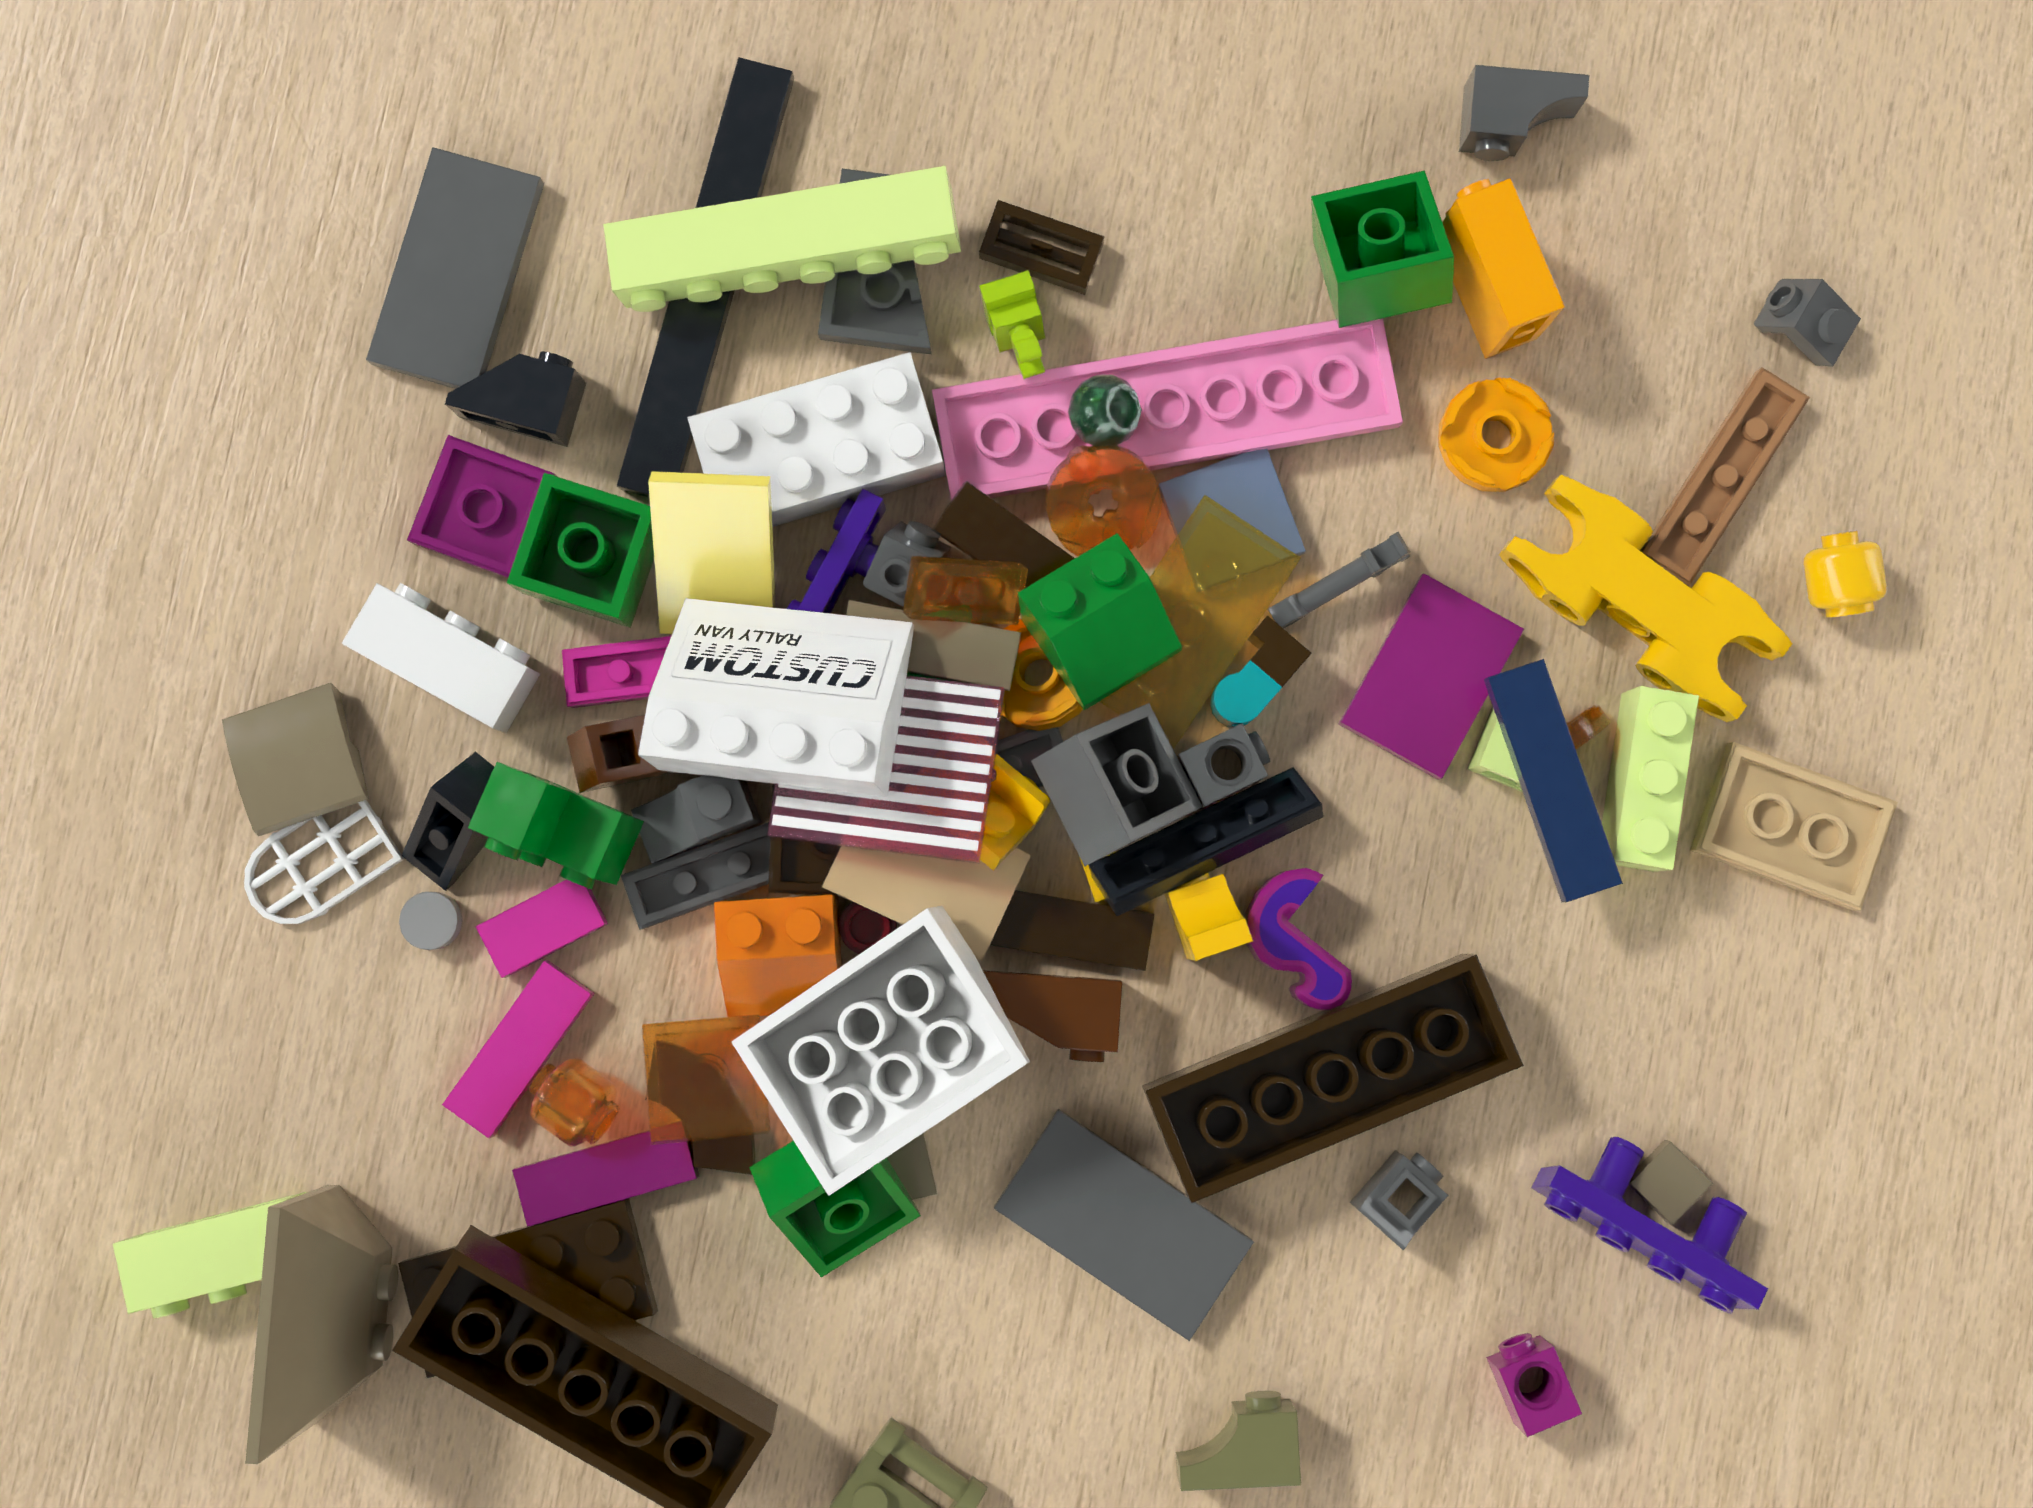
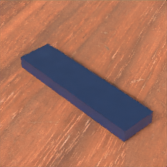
M1544 659L1485 678L1484 682L1561 903L1623 884Z

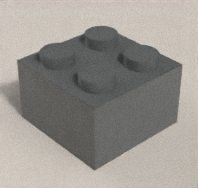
M1149 703L1082 731L1031 760L1084 866L1202 807Z

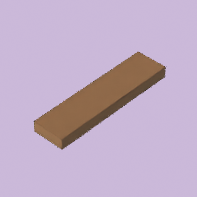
M1763 367L1758 369L1656 525L1651 537L1640 551L1684 584L1690 586L1810 397Z

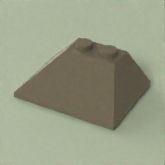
M326 1185L268 1207L245 1464L261 1463L318 1423L381 1368L383 1361L388 1360L393 1345V1326L386 1324L388 1301H392L396 1294L398 1267L395 1264H391V1245L340 1185Z

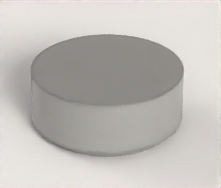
M422 892L414 895L405 903L400 913L399 925L404 938L411 945L424 950L441 949L451 944L459 935L462 927V913L458 904L450 896L440 892Z

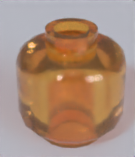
M579 1058L568 1059L557 1067L551 1063L547 1064L537 1074L529 1088V1092L534 1095L530 1109L532 1119L547 1132L570 1147L580 1145L585 1141L589 1144L597 1142L606 1133L619 1113L620 1106L615 1103L617 1095L615 1085Z

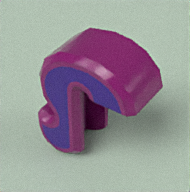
M1309 868L1280 872L1268 879L1255 892L1243 916L1246 919L1253 940L1246 943L1254 958L1268 968L1299 973L1300 979L1298 983L1291 985L1289 988L1293 998L1305 1006L1318 1010L1333 1009L1342 1005L1350 995L1352 988L1351 970L1288 921L1324 875Z

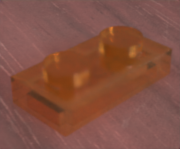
M911 556L903 613L912 620L1018 625L1021 613L1018 592L1025 589L1028 569L1016 562Z

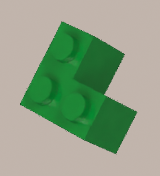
M496 762L468 828L487 836L488 839L484 847L493 852L517 861L521 859L543 867L546 859L563 865L559 876L592 889L596 880L617 885L644 821L547 779Z

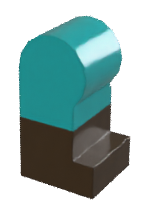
M1268 615L1247 639L1259 649L1239 673L1228 675L1222 679L1211 694L1210 707L1212 714L1218 722L1227 727H1235L1241 723L1245 726L1255 719L1312 654Z

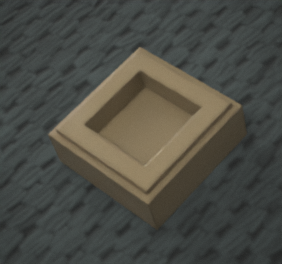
M1664 1140L1635 1170L1628 1185L1667 1223L1674 1225L1713 1183L1671 1141Z

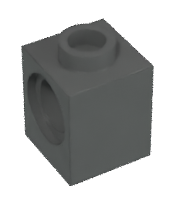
M1242 723L1177 755L1202 805L1200 809L1268 776L1263 766L1270 763L1266 747L1258 733L1254 731L1247 734ZM1229 749L1238 755L1241 761V771L1236 779L1224 780L1213 772L1211 758L1215 751Z

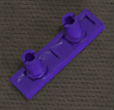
M862 488L856 501L849 498L846 499L833 524V529L839 533L829 551L821 548L809 566L806 574V579L812 582L802 602L793 599L787 609L831 614L850 576L854 577L856 574L866 577L879 548L878 545L872 543V535L886 511L883 498Z
M1610 1137L1590 1180H1584L1560 1165L1540 1169L1531 1189L1547 1197L1544 1205L1555 1214L1573 1222H1577L1579 1217L1598 1228L1595 1235L1601 1241L1623 1252H1629L1630 1248L1635 1249L1650 1258L1647 1264L1649 1269L1673 1282L1680 1283L1682 1278L1701 1288L1698 1295L1700 1299L1721 1311L1732 1314L1734 1309L1759 1310L1769 1288L1731 1267L1729 1261L1725 1259L1747 1215V1212L1738 1205L1724 1198L1712 1197L1692 1241L1682 1238L1626 1205V1201L1622 1197L1644 1155V1151L1631 1142L1619 1137Z

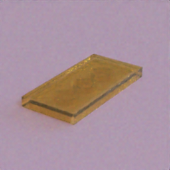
M1204 495L1150 576L1182 645V651L1099 702L1118 715L1149 703L1174 750L1301 557Z

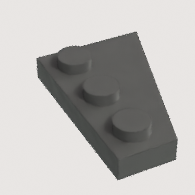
M842 168L840 184L888 176L890 174ZM914 260L893 263L889 270L877 274H862L857 270L835 273V277L832 280L825 282L818 330L820 340L932 355Z

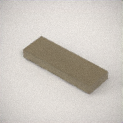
M849 600L846 612L848 616L913 622L914 632L907 672L1008 692L1011 691L1021 640L1020 632Z

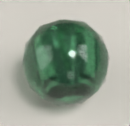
M1099 374L1079 384L1071 396L1067 413L1073 430L1082 442L1107 449L1130 439L1138 427L1142 408L1137 393L1128 381L1115 375Z

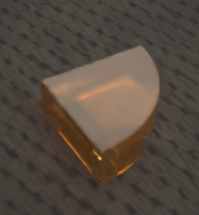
M1592 705L1566 724L1575 749H1578L1596 736L1611 721L1600 705Z

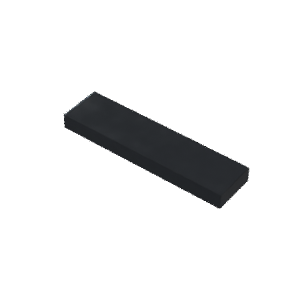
M1292 767L1089 864L1091 877L1115 915L1119 916L1323 818L1322 803L1296 769Z

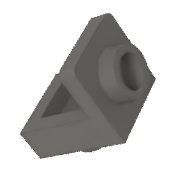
M1781 279L1769 293L1754 325L1762 333H1784L1816 366L1833 367L1861 318L1823 279Z
M901 521L884 534L863 584L866 588L912 610L918 605L929 579L943 567L951 546L939 541L940 536L932 531L931 527L915 521H910L908 524Z

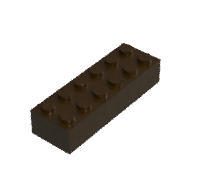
M1462 953L1348 1000L1333 1009L1324 1010L1142 1085V1088L1185 1193L1190 1202L1194 1203L1524 1065L1477 954Z
M470 1225L392 1349L393 1352L664 1508H725L771 1437L778 1404L472 1225Z

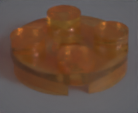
M1114 444L1082 445L1071 450L1066 459L1058 464L1050 476L1045 491V508L1051 529L1057 535L1059 541L1069 552L1080 556L1116 533L1119 534L1130 550L1135 546L1137 549L1140 548L1156 530L1161 516L1162 499L1152 470L1136 453ZM1102 489L1111 490L1112 499L1118 501L1116 509H1106L1102 516L1093 515L1094 507L1088 502L1092 494H1099Z

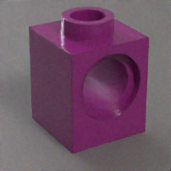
M1530 1333L1513 1336L1498 1345L1500 1352L1486 1357L1512 1421L1526 1437L1582 1415L1554 1346L1539 1335L1533 1338ZM1531 1367H1542L1543 1381L1539 1388L1530 1393L1520 1392L1519 1380L1522 1373Z

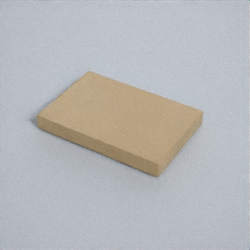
M1731 742L1726 745L1690 851L1847 909L1861 911L1898 802L1744 745Z
M863 798L860 804L862 807L925 814L914 804ZM855 816L851 824L952 837L943 828L938 826ZM846 834L822 887L901 924H905L927 908L943 906L975 957L983 961L1031 854L1015 848L993 871L969 850Z

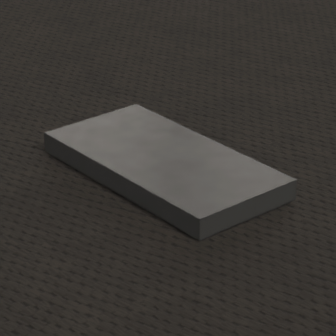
M432 147L366 361L373 366L455 389L487 372L544 187L541 177Z
M1060 1109L1056 1111L994 1205L996 1211L1188 1341L1191 1340L1254 1243L1251 1238L1198 1202L1191 1203L1186 1194Z

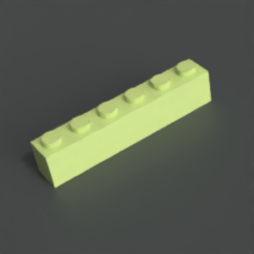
M946 166L603 224L612 291L626 308H632L640 312L656 311L664 308L667 301L688 298L692 302H710L721 298L722 292L744 289L750 293L769 292L776 289L780 282L798 279L809 284L823 283L832 280L835 277V273L857 270L862 274H877L889 270L893 263L911 260L921 265L936 264L948 259V254L961 252L952 186Z

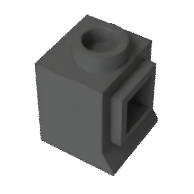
M1395 1150L1350 1203L1397 1246L1404 1250L1414 1234L1449 1195L1437 1185L1444 1176L1424 1157L1416 1152L1409 1160ZM1407 1178L1424 1194L1403 1215L1388 1201V1198Z

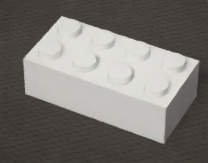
M911 352L687 417L704 474L770 476L772 527L842 507L848 498L856 501L862 488L880 496L946 476L943 459Z

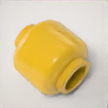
M1858 531L1821 536L1822 547L1808 552L1803 562L1810 604L1813 607L1825 609L1826 617H1839L1874 611L1873 602L1883 598L1887 591L1880 546L1872 541L1859 542Z

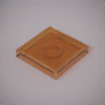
M759 1014L642 1024L641 1034L650 1145L768 1134L770 1132L768 1099L732 1044L734 1039L760 1022Z

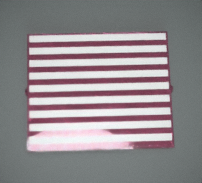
M906 676L888 797L776 783L767 835L775 838L980 864L991 785L997 777L994 764L1005 688Z

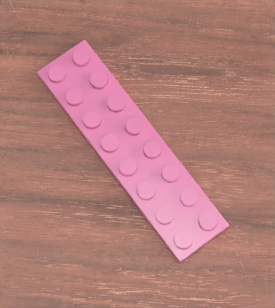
M1383 318L1342 328L1338 327L1337 320L1047 369L1045 373L1023 379L1022 375L1018 374L932 389L951 500L966 481L988 497L996 498L1233 457L1245 452L1261 449L1273 450L1399 428L1403 423Z

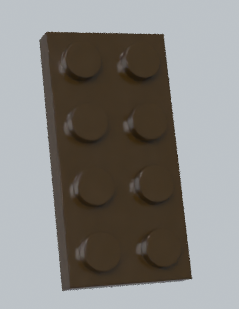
M629 1198L491 1236L633 1320L653 1316L658 1312ZM456 1246L406 1259L398 1263L411 1317L415 1314ZM425 1370V1373H426V1377H427V1378H431V1377H434V1376H435V1375H433V1374H431L430 1372H428V1371Z

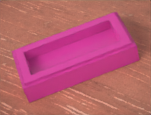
M566 879L475 927L500 977L506 978L608 925V922L592 890Z

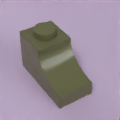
M1254 1391L1245 1394L1246 1401H1232V1415L1218 1435L1197 1448L1176 1452L1177 1478L1181 1491L1301 1485L1297 1411L1291 1400L1281 1399V1393L1276 1391Z

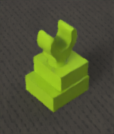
M1029 270L979 285L985 317L990 332L995 338L999 353L1010 349L1014 350L1023 379L1045 373L1041 360L1043 355L1038 343L1039 340L1045 339L1042 314L1037 303L1036 291Z

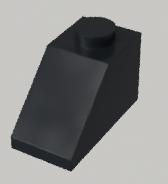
M541 351L538 358L518 354L449 392L445 405L459 418L568 447L586 382L576 369L572 368L573 362L563 356Z
M476 751L430 787L401 855L445 891L457 881L485 846L488 839L487 836L468 828L494 769V766Z

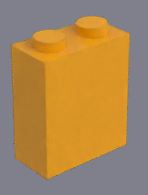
M1511 178L1491 185L1489 179H1483L1461 189L1456 194L1457 199L1445 213L1446 217L1443 220L1454 255L1453 283L1485 359L1538 339L1565 308Z

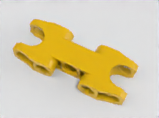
M1564 475L1558 476L1547 488L1544 495L1547 497L1548 502L1569 520L1573 531V538L1568 552L1564 554H1550L1528 540L1514 536L1498 555L1526 584L1535 598L1566 620L1580 626H1585L1598 608L1647 644L1649 647L1635 666L1641 675L1656 687L1663 690L1699 695L1698 709L1725 722L1737 720L1747 705L1743 702V698L1729 688L1721 679L1718 671V656L1722 647L1727 643H1737L1757 656L1773 661L1778 657H1783L1791 647L1792 642L1788 636L1768 617L1755 599L1727 579L1715 573L1703 572L1692 588L1684 584L1640 551L1653 533L1651 526L1646 520L1615 497L1600 493Z

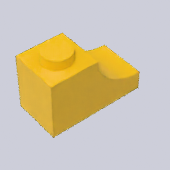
M1206 873L1177 887L1176 890L1165 893L1187 959L1197 961L1253 941L1246 919L1241 915L1235 904L1224 874L1210 878L1209 874Z

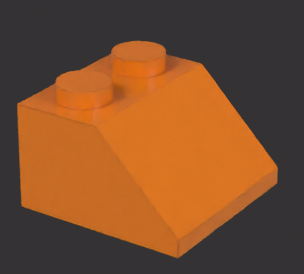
M837 895L714 902L717 965L728 1018L770 1016L842 967L839 902Z

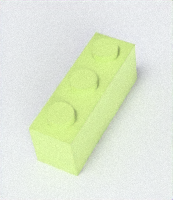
M1639 686L1621 693L1602 826L1617 866L1652 872L1673 870L1699 695Z
M306 1192L147 1232L113 1243L128 1314L151 1308L152 1318H159L189 1309L188 1298L208 1294L210 1304L247 1294L245 1284L262 1280L268 1207Z

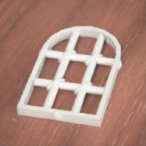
M367 800L358 802L361 809L331 829L322 815L312 818L321 831L316 834L319 837L290 856L280 840L311 819L272 833L251 854L245 868L244 888L250 904L264 918L279 924H302L318 916H323L329 909L404 860V857L401 856L402 854L382 825V820L376 816ZM367 816L378 835L347 855L337 840L341 838L340 833ZM328 842L338 858L333 860L335 862L333 865L306 882L296 867L301 864L299 860ZM384 842L393 858L362 878L354 866L358 864L357 859ZM272 846L280 859L275 861L277 863L275 866L254 879V871L260 857ZM345 868L354 884L321 905L313 893L318 890L316 886ZM287 869L297 884L292 887L294 891L266 908L259 901L255 889ZM303 895L313 909L312 912L298 918H283L275 914Z

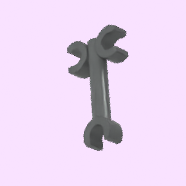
M1396 532L1379 545L1363 551L1360 554L1361 557L1299 593L1268 608L1274 621L1284 629L1370 577L1375 578L1391 566L1410 557V550L1400 533Z

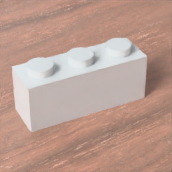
M376 583L342 644L489 727L507 733L540 676V673L525 666L530 655L500 638L494 648L475 638L481 627L452 611H449L445 620L426 610L431 599L402 583L399 584L395 592Z

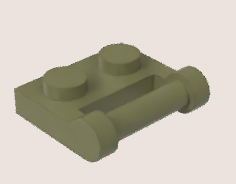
M891 1417L836 1494L830 1508H941L882 1465L889 1454L954 1499L949 1508H976L988 1487L973 1476L967 1480L903 1434L906 1428Z

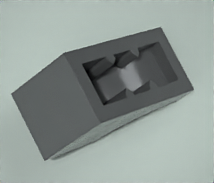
M1475 65L1464 86L1459 152L1475 153L1476 158L1484 161H1500L1509 156L1515 157L1527 138L1530 129L1549 120L1575 117L1588 98L1590 75Z
M704 775L677 785L678 787L673 791L631 809L633 817L644 821L639 833L652 864L762 822L746 780Z

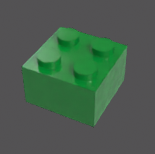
M1425 170L1311 196L1313 244L1339 328L1452 303L1454 255Z
M544 473L507 584L522 594L631 628L654 560L650 506Z

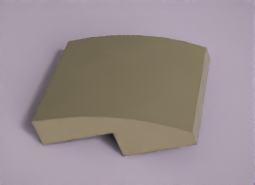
M332 683L222 719L237 786L252 829L258 836L369 799L360 753L349 739L341 693Z

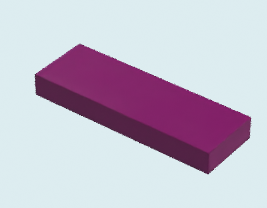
M682 1121L512 1170L527 1227L700 1177L698 1168L694 1167L693 1149L689 1134Z

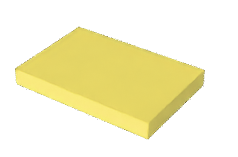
M652 471L648 484L660 634L673 633L686 598L776 608L770 476Z

